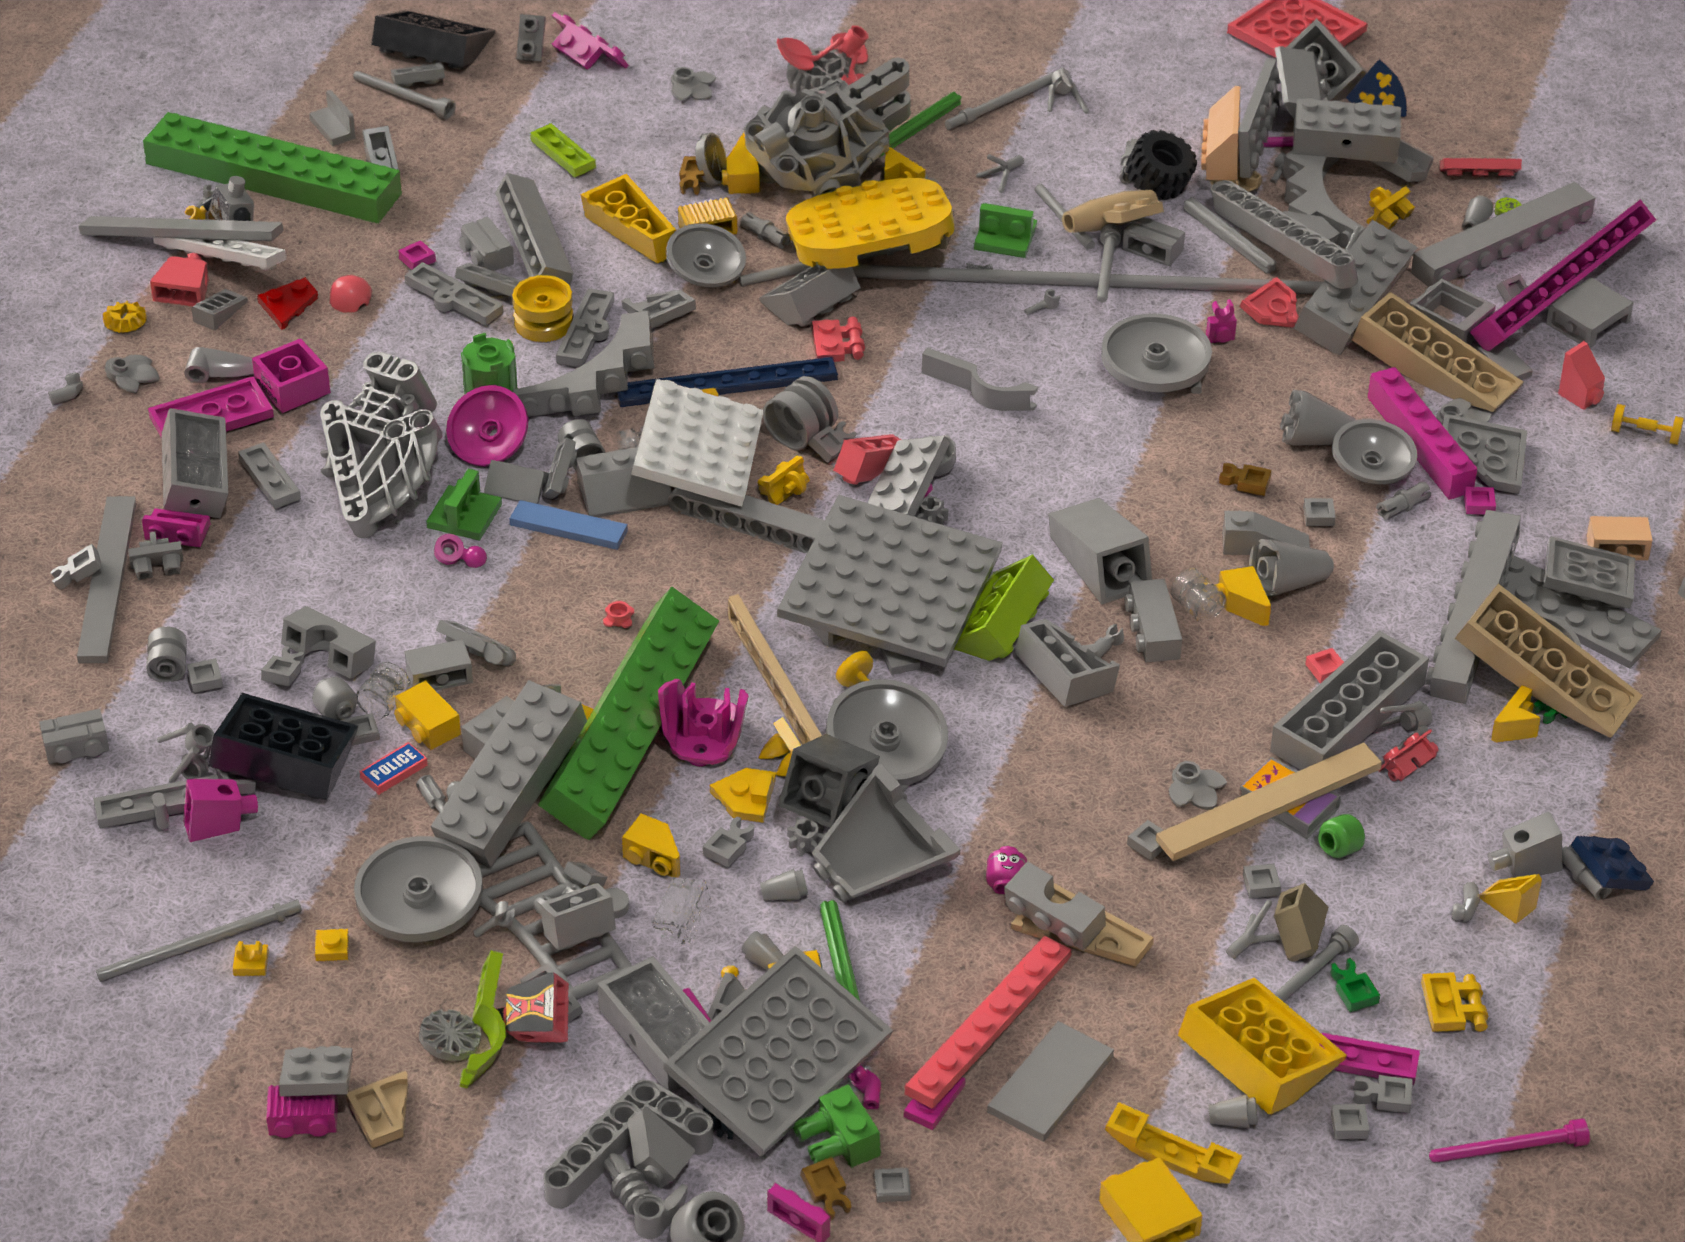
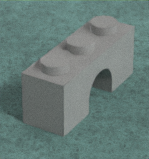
M308 606L283 618L281 644L290 647V649L298 653L301 651L304 655L314 650L328 651L327 667L350 679L374 664L376 640Z
M1028 861L1004 887L1006 905L1013 913L1017 915L1022 914L1032 920L1038 928L1045 931L1049 930L1059 936L1065 944L1069 946L1074 945L1082 951L1086 949L1106 926L1105 907L1081 892H1078L1069 902L1062 904L1051 902L1050 899L1055 895L1053 876Z

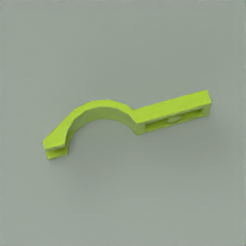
M493 950L490 951L482 967L472 1022L480 1026L488 1036L491 1049L481 1054H470L467 1068H463L459 1087L466 1089L492 1066L506 1037L505 1023L499 1011L493 1006L503 953Z

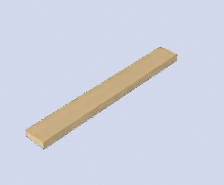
M739 594L729 596L728 619L803 745L822 736Z
M1361 743L1156 834V842L1170 859L1175 861L1381 769L1382 761L1365 743Z

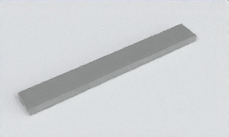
M90 216L78 225L79 232L82 235L273 241L284 231L282 222Z
M107 496L97 546L102 568L97 570L91 578L77 653L78 663H108L137 504L135 496Z

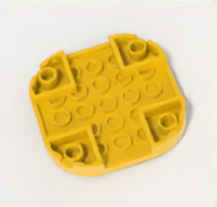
M896 178L878 182L876 180H869L856 187L841 186L836 191L817 195L800 202L789 210L786 215L789 238L793 240L799 261L810 267L816 266L817 262L819 266H825L826 269L858 266L857 255L907 245L911 254L924 251L940 244L944 234L945 237H950L955 230L952 206L942 187L932 180L923 178Z

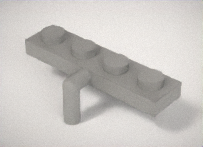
M215 774L195 779H218V776ZM186 780L93 798L99 829L156 818L157 826L160 829L168 828V815L184 812Z

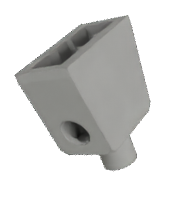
M1549 811L1506 829L1502 833L1503 849L1488 853V861L1493 871L1508 867L1513 877L1562 871V833Z

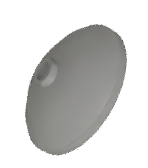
M690 224L678 229L669 238L666 248L667 261L672 270L687 282L702 287H720L732 283L742 274L746 263V253L741 242L729 231L711 224Z
M1360 419L1347 423L1338 430L1332 444V453L1340 468L1351 477L1369 484L1380 485L1398 482L1406 478L1413 471L1417 461V449L1411 437L1401 428L1382 420Z

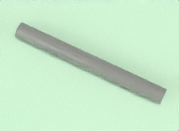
M1038 184L1035 187V192L1062 221V216L1066 210L1043 184ZM1072 232L1086 249L1095 247V242L1086 232Z

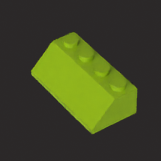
M1033 554L992 573L954 650L987 661L998 657L1003 659L1013 651V644L1019 637L1021 625H1025L1036 615L1038 611L1036 609L1037 606L1049 595L1048 589L1054 581Z

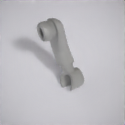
M1113 624L1107 629L1106 636L1104 638L1100 637L1094 644L1081 645L1080 642H1074L1085 649L1091 646L1097 650L1096 656L1101 658L1112 645L1117 646L1124 642L1123 628L1118 632L1117 624Z

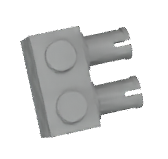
M598 883L582 889L574 884L572 888L570 886L566 887L562 896L553 899L549 895H543L544 899L540 896L534 902L535 911L542 916L544 936L558 950L571 948L577 943L601 937L604 933L616 929L612 896Z

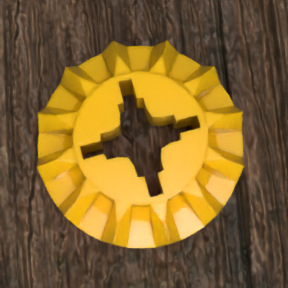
M128 300L125 303L116 301L115 306H107V311L103 313L105 327L120 333L137 330L147 320L145 307L140 306L138 302L129 303Z

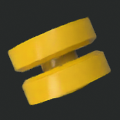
M538 275L519 282L513 290L514 326L518 334L534 342L555 341L566 335L574 318L572 290L568 283L554 276Z

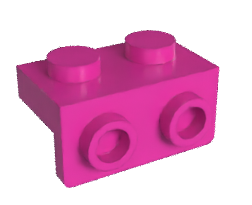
M154 508L151 516H143L142 525L145 540H150L149 532L155 531L156 539L168 538L169 543L181 541V545L201 547L211 521L210 516Z

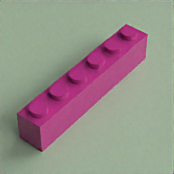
M1393 367L1371 373L1367 398L1386 422L1401 428L1411 437L1417 449V461L1448 500L1464 496L1465 487H1475L1477 467L1397 368Z

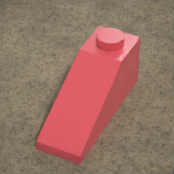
M889 434L844 440L833 471L842 475V479L850 484L857 485L859 482L871 481L882 473L897 441L902 439Z

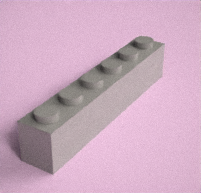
M506 172L495 194L529 277L538 275L554 276L570 284L574 273L534 180Z

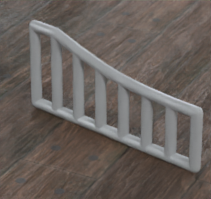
M528 821L520 823L509 841L524 835L531 845L497 858L491 868L483 864L479 865L482 878L539 855L545 865L484 889L479 906L495 916L497 905L493 899L553 875L559 885L509 905L507 911L515 909L514 917L533 910L534 902L538 897L541 896L544 899L543 895H549L554 899L562 896L566 887L570 886L572 888L571 878L563 873L564 869L533 825ZM514 918L513 924L507 927L532 953L541 966L548 963L558 976L569 983V991L576 1000L598 991L597 983L633 966L609 932L598 937L603 946L602 948L558 966L551 958V955L566 949L558 950L551 942L541 945L534 937V935L544 932L542 919L523 926ZM609 958H612L618 967L574 987L566 978V976Z

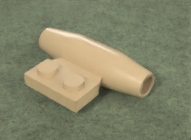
M1152 190L1123 191L1089 200L1066 211L1062 216V223L1065 230L1069 233L1099 231L1107 224L1118 226L1132 222L1135 219L1164 212L1163 203L1158 201L1156 193Z

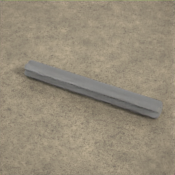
M1194 197L1184 201L1183 209L1259 269L1267 274L1275 271L1277 263L1272 257Z

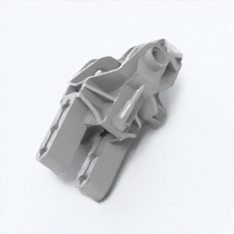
M893 58L851 85H848L839 77L835 80H828L825 85L810 90L804 89L798 94L787 90L782 91L772 108L763 105L757 112L756 117L745 125L744 133L747 150L770 176L784 188L812 190L813 195L817 196L836 191L841 186H860V176L870 164H874L882 153L888 152L890 146L889 131L905 122L911 115L910 94L906 91L910 84L908 62L903 58Z

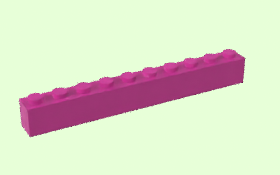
M1640 199L1473 328L1470 333L1480 346L1489 352L1654 223L1656 218Z

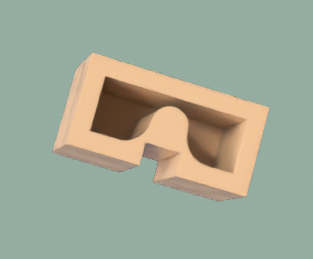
M1590 516L1586 535L1588 546L1634 557L1635 560H1649L1653 540L1648 517Z

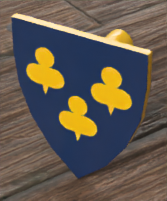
M1380 59L1377 60L1345 97L1351 103L1363 102L1371 105L1401 107V117H1407V101L1403 86L1396 74Z

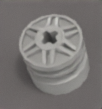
M803 376L766 402L763 408V418L767 429L776 441L792 450L798 451L809 445L808 443L813 436L828 426L832 427L836 423L838 408L834 397L820 381L812 377Z

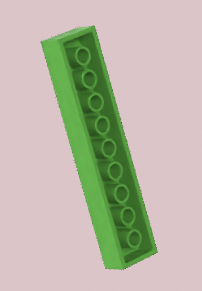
M167 112L143 139L145 159L148 165L222 184H229L230 177L239 176L245 179V190L378 224L402 194L400 170L177 113Z
M670 587L654 605L538 806L585 839L590 840L608 820L662 724L658 699L659 688L664 683L674 679H680L684 685L719 623L717 618L674 587Z

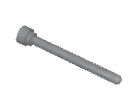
M356 71L353 74V78L356 81L431 108L440 118L448 120L455 113L456 103L448 98L443 97L436 100L360 71Z
M1115 224L1105 225L1101 229L1100 241L1104 245L1097 300L1101 303L1105 302L1108 298L1114 248L1121 242L1122 231Z
M1347 925L1339 926L1331 934L1330 944L1274 994L1285 1002L1338 953H1349L1359 944L1356 932Z

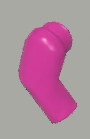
M859 1065L848 1077L853 1086L864 1094L863 1107L865 1109L877 1110L880 1104L881 1081L870 1070Z

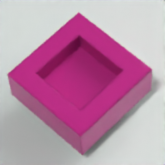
M421 240L398 250L399 259L411 270L422 262L427 265L436 262L435 252Z
M1465 487L1466 514L1485 515L1486 510H1496L1493 487Z

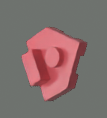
M1277 277L1242 300L1240 308L1259 324L1294 328L1298 320L1296 293Z

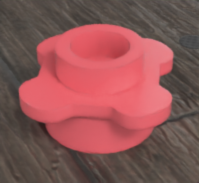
M614 601L605 608V613L607 614L606 618L603 619L605 626H621L623 628L632 626L631 616L634 614V609L626 602Z

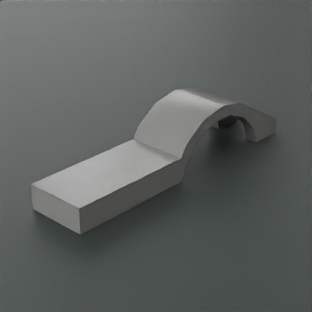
M928 347L922 353V374L971 391V395L977 403L989 409L999 411H1033L1037 407L1036 403L1030 401V395H1035L1038 391L1037 386L1023 382L1013 387H996L987 384L979 377L977 365Z

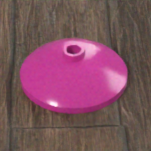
M496 385L475 388L463 395L453 406L449 414L446 426L449 445L460 459L471 465L484 467L490 466L491 460L503 462L510 458L522 445L528 430V414L520 398L507 388ZM497 429V433L493 436H490V433L493 430Z

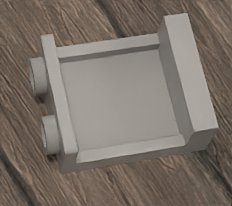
M1591 277L1550 304L1546 324L1578 344L1584 341L1592 348L1596 344L1599 332L1617 320L1625 324L1630 322L1634 302Z

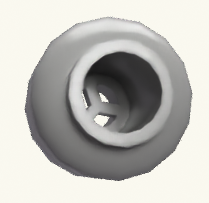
M330 677L321 680L316 685L312 697L314 706L323 716L337 720L350 717L358 701L356 693L340 677Z

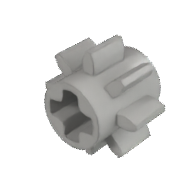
M928 496L923 498L915 517L944 525V521H948V509L944 508V501Z
M797 817L795 827L787 828V836L790 838L789 848L793 849L796 847L800 851V856L813 852L825 836L822 834L824 832V825L817 824L808 818L800 819Z

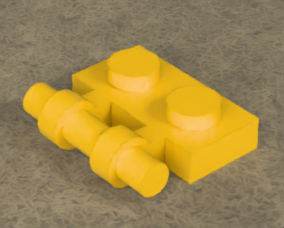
M1455 972L1422 974L1421 985L1432 1032L1465 1030L1466 1020L1474 1023L1475 1030L1478 1032L1485 1031L1488 1028L1486 1021L1488 1019L1487 1007L1481 1001L1483 996L1482 987L1477 982L1474 974L1465 975L1463 982L1456 981ZM1461 998L1468 1000L1469 1004H1462Z

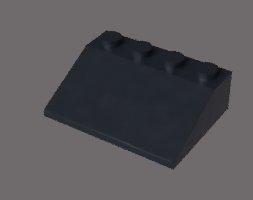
M401 10L375 16L371 45L380 47L379 51L403 52L402 56L406 58L416 59L417 56L425 57V61L435 64L442 61L447 62L450 68L463 69V66L474 63L494 36L496 30L409 10Z
M241 693L213 735L208 766L227 773L251 778L255 782L262 781L276 785L283 790H293L307 794L311 798L327 800L337 783L358 731V725Z

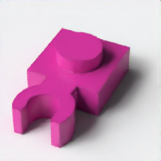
M1231 299L1227 300V306L1223 309H1220L1218 302L1214 301L1212 303V310L1215 316L1207 318L1206 336L1210 343L1235 340L1237 320L1234 315L1235 308Z

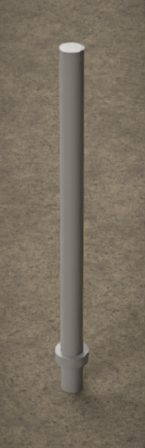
M902 245L857 255V258L861 260L883 254L891 256L896 251L908 249V246ZM800 262L739 276V283L741 286H747L800 274L810 268V266Z
M297 899L283 905L276 903L272 905L271 909L97 969V977L102 982L276 920L278 923L285 921V917L302 911L300 902Z

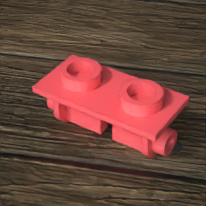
M1428 730L1421 736L1416 732L1404 741L1405 747L1401 750L1396 746L1382 757L1385 762L1378 771L1380 772L1386 768L1388 776L1392 781H1402L1418 769L1411 761L1412 759L1419 768L1434 759L1439 750L1438 746L1426 738L1432 730Z

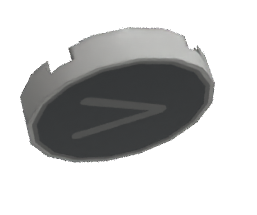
M715 133L702 134L700 136L701 140H698L696 143L695 155L697 166L700 171H704L705 176H702L703 180L709 185L722 184L721 170H726L727 158L723 143Z

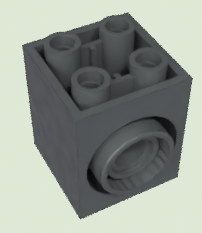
M828 734L793 749L778 806L831 828L878 765L880 756Z

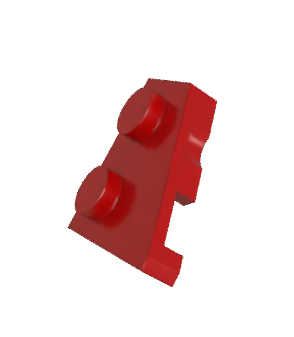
M304 277L257 295V299L262 308L283 330L288 327L289 320L294 316L299 317L307 306L312 305L318 299V291Z

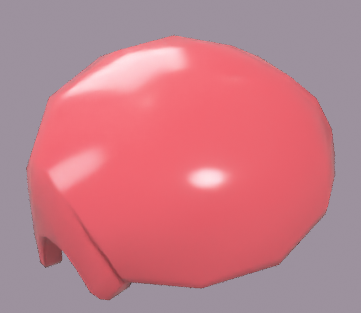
M355 275L342 276L332 284L329 303L340 312H357L362 304L365 303L366 306L369 304L372 289L368 282L361 277Z

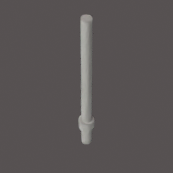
M1054 72L977 107H968L961 110L959 115L945 121V127L950 130L962 124L968 125L976 121V118L1052 84L1051 76Z

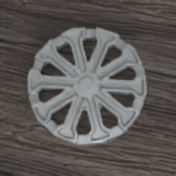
M440 1009L431 1012L429 1016L423 1019L419 1030V1040L425 1050L433 1056L448 1061H460L469 1058L470 1054H475L481 1041L480 1027L472 1022V1018L468 1015L464 1016L460 1014L461 1012L448 1009V1011Z

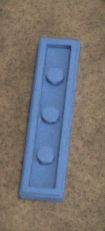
M522 500L518 502L509 518L510 526L616 550L619 549L628 532V526L624 523Z

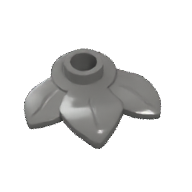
M679 67L674 70V74L671 76V83L673 84L672 94L681 101H685L689 97L697 100L710 99L712 91L708 85L713 83L716 77L708 72L700 71L694 73L691 68Z
M135 354L128 355L125 358H111L105 364L107 377L111 381L116 382L123 390L137 393L139 383L157 382L160 379L156 369L151 366L152 359L143 355Z
M1462 398L1451 400L1449 404L1442 406L1441 410L1437 413V419L1441 424L1445 413L1489 422L1491 418V413L1472 409L1471 403Z
M1183 761L1173 770V783L1169 787V796L1178 807H1183L1191 802L1194 806L1201 809H1213L1217 805L1215 789L1225 786L1227 781L1215 770H1200L1196 763Z

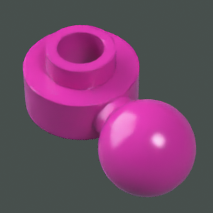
M454 534L440 536L434 546L436 559L446 565L455 564L460 559H463L467 566L477 568L483 566L487 560V554L483 548L471 546L466 549L462 540ZM449 547L453 550V554L447 555L443 549Z

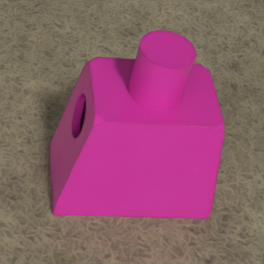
M233 779L186 780L183 822L189 842L239 831L241 815L258 812L256 795L241 796L237 782Z

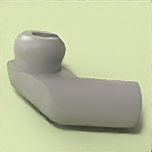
M1474 882L1464 884L1462 888L1464 904L1456 903L1453 905V920H1463L1464 923L1472 919L1480 903L1478 886Z

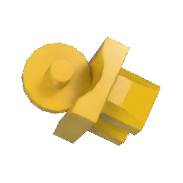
M1405 186L1392 195L1388 189L1385 190L1381 187L1373 189L1370 192L1369 205L1374 207V215L1368 218L1366 222L1370 224L1374 220L1390 229L1399 220L1393 213L1394 211L1403 220L1410 216L1415 209V206L1407 199L1411 191Z
M795 456L789 462L783 461L776 466L773 474L770 476L764 475L758 479L757 483L760 493L768 496L770 503L779 505L792 494L801 495L806 491V484L810 479L804 470L803 457Z

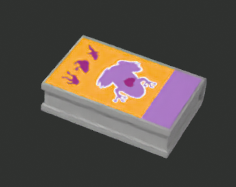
M1271 757L1240 786L1241 796L1297 771ZM1331 791L1271 819L1308 839L1321 827L1323 822L1327 821L1339 809L1341 796Z

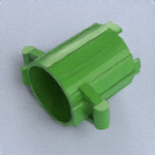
M486 333L473 336V341L467 344L461 352L464 395L475 388L487 385L501 386L512 392L513 389H518L516 356L510 339L486 338Z

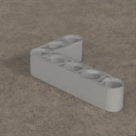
M651 1080L637 1081L545 1171L544 1192L546 1202L554 1208H565L571 1205L606 1170L604 1160L609 1158V1155L612 1153L621 1155L631 1145L627 1120L645 1105L696 1150L694 1155L705 1154L713 1147L712 1118L704 1111Z

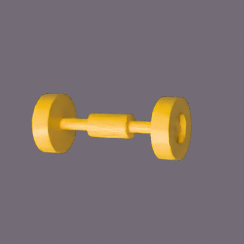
M1616 405L1611 431L1620 432L1622 422L1637 425L1636 428L1655 432L1657 429L1671 432L1669 443L1678 445L1684 421L1683 417L1675 416L1672 427L1658 424L1657 420L1643 417L1638 419L1625 417L1626 405Z

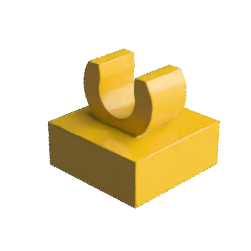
M239 941L235 946L233 976H266L269 956L268 944L256 941L255 944L244 945L243 941Z

